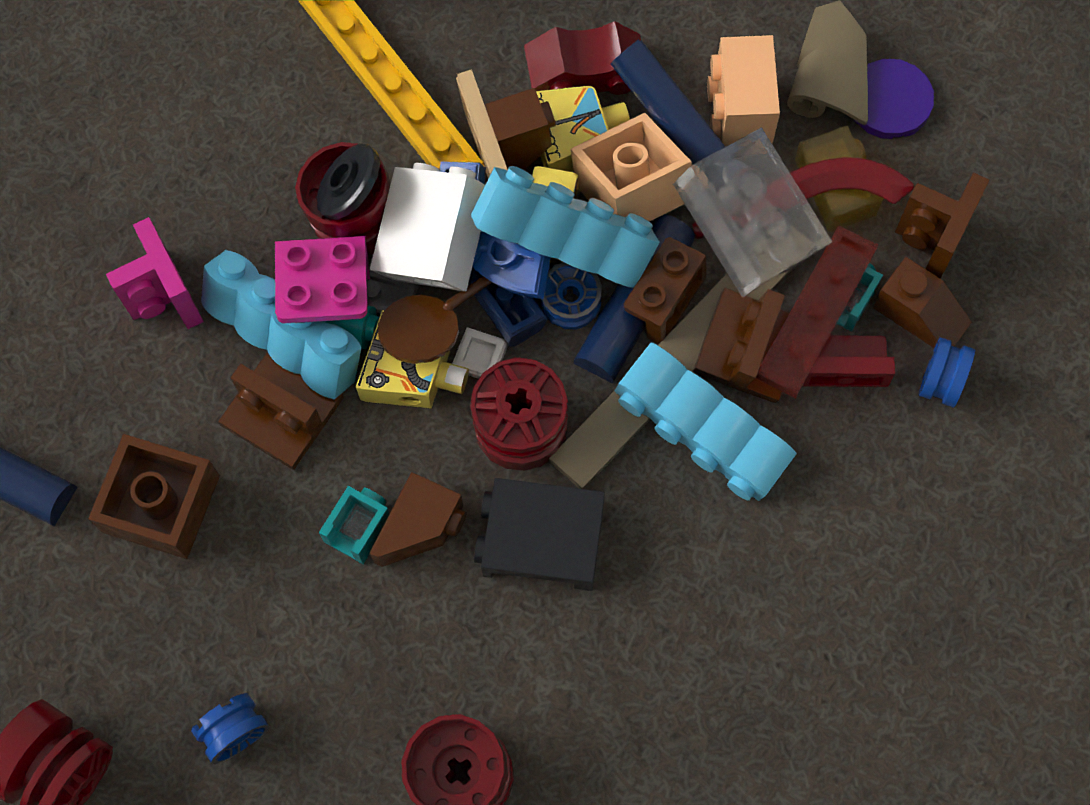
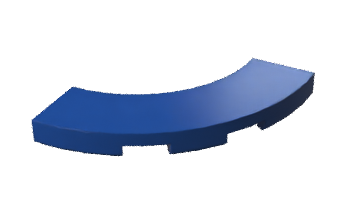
M442 161L440 163V172L449 173L450 167L465 168L475 172V179L485 184L486 167L481 163ZM481 231L472 267L486 279L505 290L526 297L544 299L551 257L538 254L521 245L496 238Z

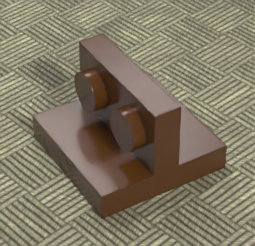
M974 172L959 201L917 183L895 230V233L901 235L903 241L909 246L916 249L928 247L934 250L926 270L940 279L989 182V179Z
M724 288L718 299L693 372L747 394L777 403L783 391L807 320L781 310L785 295L767 289L760 299L756 300Z
M267 352L254 371L240 363L230 379L238 394L218 423L231 433L292 470H295L344 397L341 393L337 398L331 399L316 393L304 382L301 374H296L282 368Z

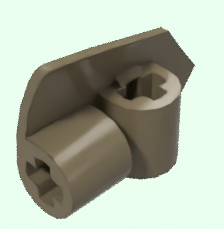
M840 0L816 7L797 63L798 70L787 100L788 107L798 115L815 118L821 116L827 106L846 114L862 125H866L868 122L867 36Z

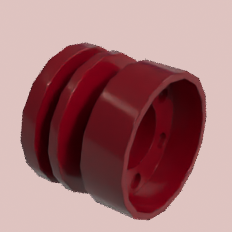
M340 142L323 147L307 159L298 173L295 186L298 204L310 221L319 239L365 236L368 255L374 254L391 185L386 168L380 160L377 179L370 193L358 209L338 220L328 219L317 209L316 197L320 183L336 158L348 148L358 143Z
M516 357L500 361L483 372L473 388L470 408L478 445L489 460L505 469L525 471L541 467L549 461V458L566 440L568 400L562 381L551 368L536 360ZM520 403L527 404V408H522L519 414L512 413V408L517 409Z
M43 699L35 701L20 711L0 734V799L10 804L21 800L20 805H84L108 769L113 755V746L98 737L94 739L93 733L84 727L72 731V718Z
M461 714L439 716L423 724L408 741L401 760L402 782L410 799L416 805H505L514 783L513 761L504 743L479 720ZM458 763L465 767L473 766L467 772L470 781L465 785L458 780L453 783L451 781L456 776L453 768Z

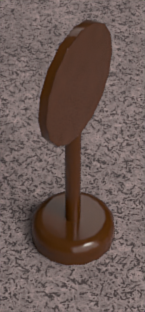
M482 276L470 284L466 292L460 291L445 302L437 297L423 294L406 296L393 302L382 313L378 323L381 345L388 354L397 360L412 364L432 362L444 356L455 345L459 334L458 320L453 309L492 282Z

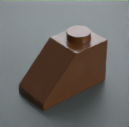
M535 88L484 104L507 169L510 166H515L525 170L552 146L549 129L556 127L555 119L549 102L540 103Z
M907 257L903 259L883 286L873 307L933 348L939 337L950 340L952 346L955 347L972 323L945 282Z
M411 472L369 553L373 562L384 567L444 545L448 535L456 537L467 515V512L462 510L464 505L461 494Z

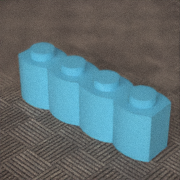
M510 166L508 170L494 167L471 213L476 228L496 238L518 243L538 254L557 258L578 269L597 273L615 283L627 287H635L660 243L652 231L653 225L648 220L629 213L627 218L613 214L614 209L611 206L595 198H590L588 202L574 199L575 194L570 189L555 182H550L549 186L534 183V177L518 167Z
M225 250L204 265L201 303L211 316L223 323L234 325L237 333L245 341L258 348L266 349L270 357L279 366L290 372L301 374L304 382L313 391L324 397L335 399L355 382L361 345L351 333L326 321L279 322L275 313V279L259 274L256 267L238 253Z
M652 342L615 389V392L620 396L618 402L625 410L637 417H640L641 414L649 417L656 424L655 431L664 440L674 445L679 441L693 452L691 458L698 466L708 472L717 470L729 480L727 486L742 499L750 500L753 497L760 501L764 498L797 454L784 440L761 426L746 411L724 398L708 382L687 370L675 357Z

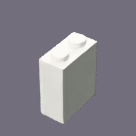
M414 163L413 169L395 167L370 270L395 281L466 292L481 230L476 228L471 213L485 187V184L475 179L476 173L460 167H450L449 173L440 172L439 168L424 163Z

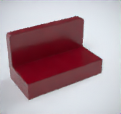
M801 336L798 345L799 386L888 387L895 375L894 357H887V341L884 336Z

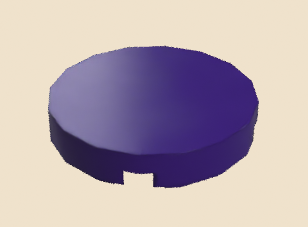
M881 59L867 64L868 122L866 125H862L855 119L854 121L867 133L882 139L907 137L915 134L926 124L934 106V90L928 77L915 65L900 59Z

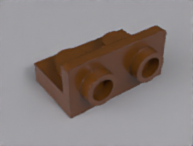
M671 237L665 239L624 302V310L646 322L648 339L659 344L674 329L707 277L706 255Z

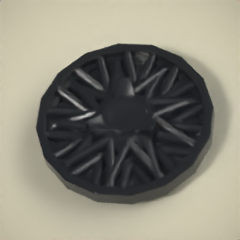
M359 143L348 148L336 158L326 171L316 197L317 209L323 216L334 220L343 218L359 207L370 193L380 168L379 154L373 147L368 144Z

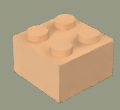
M773 35L721 37L718 54L711 55V76H708L707 80L708 102H713L714 114L710 115V128L730 153L771 152L780 115Z
M646 113L571 148L574 173L578 174L580 191L588 200L595 198L611 206L614 209L613 214L627 218L629 213H632L650 222L694 199L691 160Z

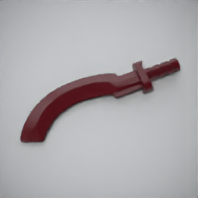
M854 157L827 159L803 166L782 176L764 189L765 195L763 197L745 203L742 202L739 195L729 197L728 201L734 204L735 210L712 216L713 218L700 220V222H694L692 226L697 239L713 235L716 232L725 231L729 228L732 229L739 225L744 238L755 235L753 227L787 218L788 210L813 196L827 191L859 189L871 192L892 204H896L914 189V184L895 169L873 160Z

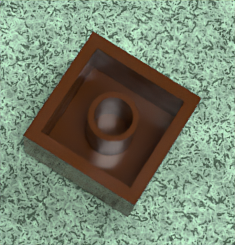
M123 434L88 520L104 534L188 559L220 475L208 459Z

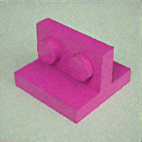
M148 217L133 224L147 254L106 274L113 290L133 320L140 317L143 319L156 317L165 310L166 304L172 302L187 329L204 322L150 218Z

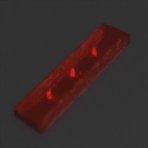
M838 225L759 367L756 379L797 398L879 246L878 244Z

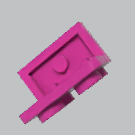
M365 236L275 241V313L279 322L300 323L361 319L367 315V279H370V265Z

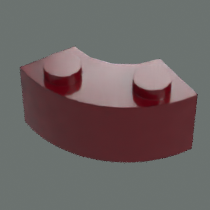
M616 21L588 30H566L554 27L524 45L531 88H535L536 91L592 86L595 88L596 93L609 91L615 95L628 93L631 90L610 63L638 39L641 41V36L639 33Z

